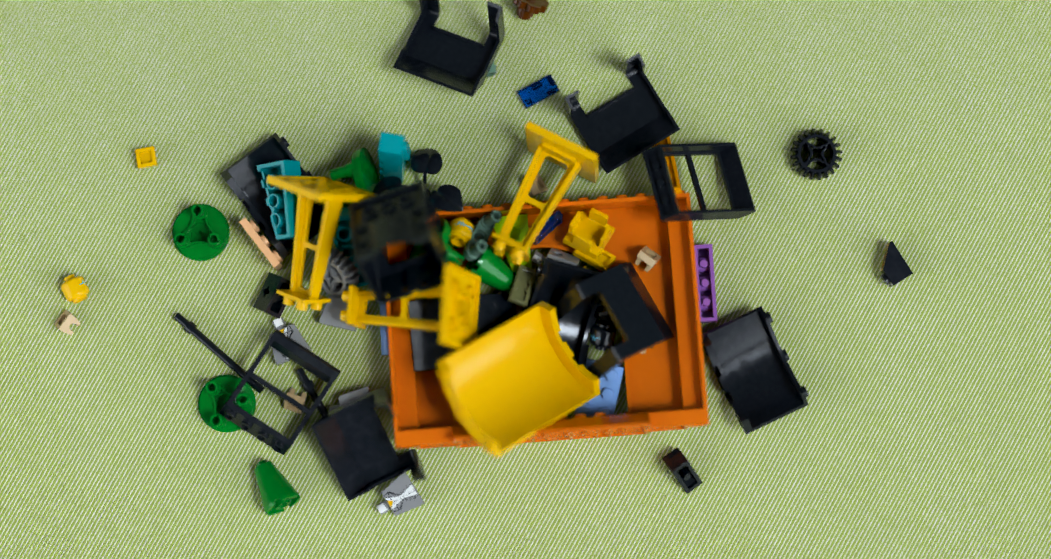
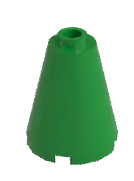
M487 244L486 251L481 253L479 258L474 261H468L464 268L480 276L481 283L506 293L510 291L515 276L506 263L493 253V249L489 244Z
M262 460L256 464L257 467L254 469L263 509L267 516L281 513L284 511V507L288 505L292 507L300 500L299 493L271 461Z

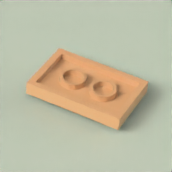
M246 218L242 219L239 223L277 271L282 269L284 266L281 262L284 260L276 250L272 251L270 249L272 244L264 235L260 236L258 234L261 231L252 219L250 221Z

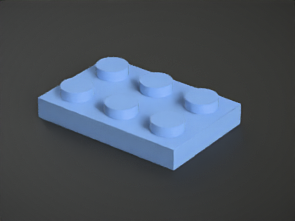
M587 358L585 368L587 369L597 360ZM617 366L609 374L599 379L600 394L576 408L574 415L586 414V417H594V413H606V416L614 415L625 367Z

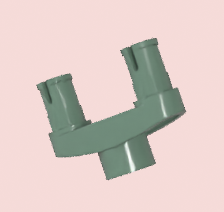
M498 210L482 216L474 225L472 238L465 244L463 249V255L468 261L476 260L481 253L486 251L487 241L493 227L502 218V214Z

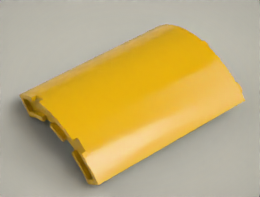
M544 301L537 303L437 361V373L454 410L455 417L461 421L471 436L483 447L484 451L496 458L533 436L537 430L554 423L600 394L599 378L582 364L578 365L572 358L574 357L573 352L566 341L562 342L558 333L561 329L556 315V308Z

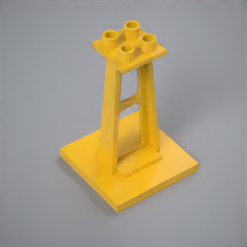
M530 121L525 126L527 149L534 153V157L500 233L493 232L492 234L493 253L503 258L506 252L510 253V262L517 266H520L523 260L529 262V248L576 176L579 175L593 183H596L599 178L598 154ZM546 159L567 170L548 201L541 203L531 198L529 192ZM528 203L539 208L541 212L523 241L517 242L511 239L509 235L523 205Z
M268 175V184L298 194L290 289L277 290V294L284 296L283 304L294 306L295 301H297V310L307 311L309 303H311L310 309L321 310L322 303H331V299L320 295L342 204L343 202H357L377 194L337 180L333 181L326 176ZM314 200L325 201L318 245L309 242ZM307 248L316 252L309 289L302 286Z
M445 264L443 285L422 292L416 290L412 292V295L400 298L402 300L400 317L367 315L368 301L376 300L372 291H366L354 285H349V290H344L342 293L343 302H348L347 310L341 311L340 317L342 321H346V324L362 330L366 329L367 324L440 332L439 343L458 350L477 339L481 277L454 264ZM442 297L441 321L409 319L408 306L410 299Z

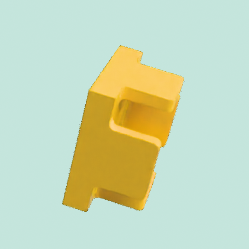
M591 208L589 214L578 210L569 224L568 233L564 237L563 243L597 260L614 234L615 228L607 224L608 215L595 208Z

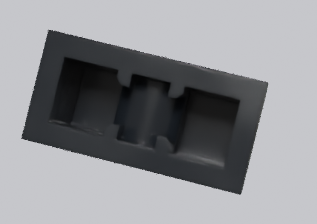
M269 272L253 307L280 319L286 305L283 304L284 296L277 294V290L290 289V281Z

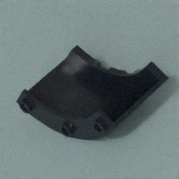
M274 133L220 174L284 259L293 252L294 239L276 240L270 218L272 214L271 208L267 206L265 200L268 198L266 189L262 188L261 180L263 178L261 172H258L256 165L281 160H297L287 147L290 145L284 137L279 138ZM300 166L301 176H313L310 171L305 172ZM314 200L309 240L320 232L321 216L325 208V201Z
M544 258L543 262L536 267V277L527 306L522 307V310L525 311L541 301L553 306L574 286L601 272ZM597 293L585 298L558 321L561 329L558 333L562 342H567L574 354L572 358L578 365L582 364L584 367H586L589 345L586 344L589 333H591L592 326L595 325L597 320L595 312L597 307L601 308L603 304Z
M496 291L495 294L480 295L477 338L516 316L515 303L507 301L509 294L503 291ZM415 298L416 301H409V319L441 321L442 298ZM410 329L414 371L438 370L437 361L457 350L439 343L440 332Z
M762 306L702 334V345L712 363L713 372L729 405L733 407L735 416L745 434L751 433L808 405L806 399L809 396L805 386H800L787 362L789 356L785 349H781L771 326L773 319L769 312L765 313Z

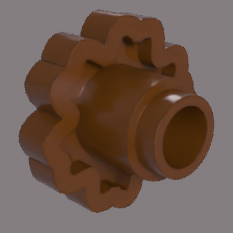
M513 0V3L517 6L516 15L523 20H530L534 14H539V12L545 13L549 6V2L546 0Z

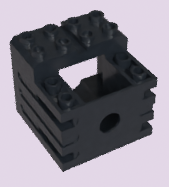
M423 181L348 204L354 258L377 303L385 304L410 296L416 290L422 292L443 285L445 264H450L449 257L443 241L440 217L436 213L428 191L426 192ZM399 242L422 243L426 253L389 264L387 246Z

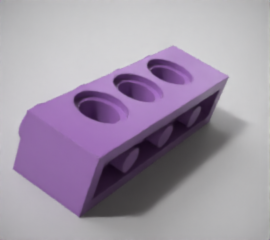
M712 244L694 245L700 322L714 323L718 320Z

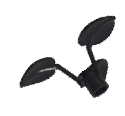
M427 148L415 153L411 158V168L417 173H423L426 192L428 191L430 200L435 208L448 212H463L462 195L456 186L442 185L437 191L433 190L432 193L427 189V173L434 175L442 168V158L439 152L435 149ZM389 176L377 183L373 193L379 195L407 185H402L399 177Z

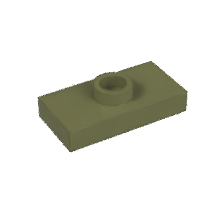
M524 265L517 266L507 301L522 307L527 306L536 277V270Z

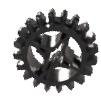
M812 129L811 135L808 131H805V138L799 135L798 139L800 142H793L797 148L793 147L790 150L796 153L791 155L790 159L797 160L792 166L799 165L800 167L796 172L805 171L802 175L804 178L807 174H810L809 180H813L814 175H816V179L819 181L821 180V174L825 179L828 178L827 171L833 175L835 173L833 168H839L836 162L842 161L841 157L836 156L842 154V150H836L840 143L833 144L836 137L834 136L830 140L828 138L830 132L823 136V129H820L818 134H816L815 129ZM819 140L824 142V144L816 147L808 141ZM803 145L805 146L806 151L809 155L804 162L801 158V149ZM828 147L831 151L830 164L827 163V159L824 157V151ZM821 149H823V150L820 152L819 159H817V157H816V159L813 158V159L810 161V159L812 158V155L814 154V153H813L814 150H815V152H816V151L819 152ZM811 163H818L820 166L822 165L824 168L812 169L809 168L808 165H810Z

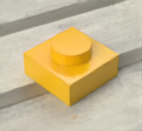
M154 146L135 149L138 169L158 166Z

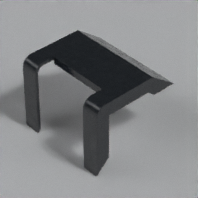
M419 0L421 14L393 68L473 97L483 85L504 40L505 28L502 6L490 1L487 3L490 32L483 45L435 27L440 15L439 0Z
M640 53L627 59L624 72L633 88L586 115L579 103L578 90L569 94L564 99V108L590 151L598 154V163L606 174L680 130L644 73L645 63Z
M631 262L621 263L577 284L553 305L556 308V315L559 321L588 296L597 293L625 341L611 348L587 368L599 379L609 374L625 360L674 337Z
M385 387L378 388L330 411L311 425L348 501L411 470L413 481L426 480L423 464L416 449H411L397 455L374 409L375 407L387 406L391 416L395 417L392 401Z

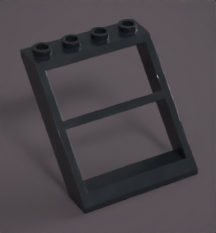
M735 142L663 144L642 152L662 222L739 219L756 212ZM716 155L731 209H706L691 156ZM685 156L700 210L680 211L665 157Z
M276 329L219 414L238 425L242 430L255 436L259 441L266 443L276 452L284 455L292 446L341 371ZM270 346L327 383L310 409L253 373ZM250 377L306 413L290 439L233 403Z

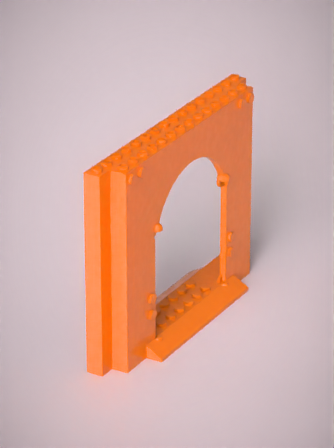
M681 190V193L676 194L680 211H691L690 193H685L684 190ZM646 193L635 194V197L617 195L616 198L608 199V196H599L597 200H589V198L584 197L571 202L569 199H561L552 213L553 215L558 211V216L539 233L530 250L554 248L573 254L575 249L564 244L563 239L568 233L569 224L578 210L589 214L591 208H595L608 215L607 224L614 227L615 232L604 250L616 256V260L609 269L621 263H632L674 337L655 345L652 349H647L645 354H637L624 361L628 412H624L622 415L606 416V413H594V417H586V414L574 415V418L568 419L565 415L554 423L537 430L533 436L521 443L641 435L656 431L688 429V427L708 426L709 416L692 221L662 222L654 195L647 196ZM543 200L539 202L546 203L548 200ZM504 203L500 204V207L482 205L481 208L473 209V206H464L463 212L436 211V213H438L439 217L447 220L449 224L453 219L460 217L467 220H476L477 217L481 218L494 210H498L502 216H507L512 204ZM528 203L523 205L519 215L527 214L529 230L541 210ZM494 228L487 241V244H489L491 247L493 245L492 234L493 232H495ZM399 242L387 246L389 264L409 259L414 243ZM464 246L459 247L455 251L463 255ZM645 246L661 256L658 263L648 272L644 270L647 266L644 261L639 265L635 264L638 253ZM465 257L463 261L461 259L459 260L462 262V264L458 267L463 269L465 268L468 260ZM401 299L386 303L387 317H400ZM388 327L392 401L395 414V447L397 449L414 447L426 449L456 446V448L481 446L471 436L461 421L455 417L454 410L438 376V370L414 371L410 329Z

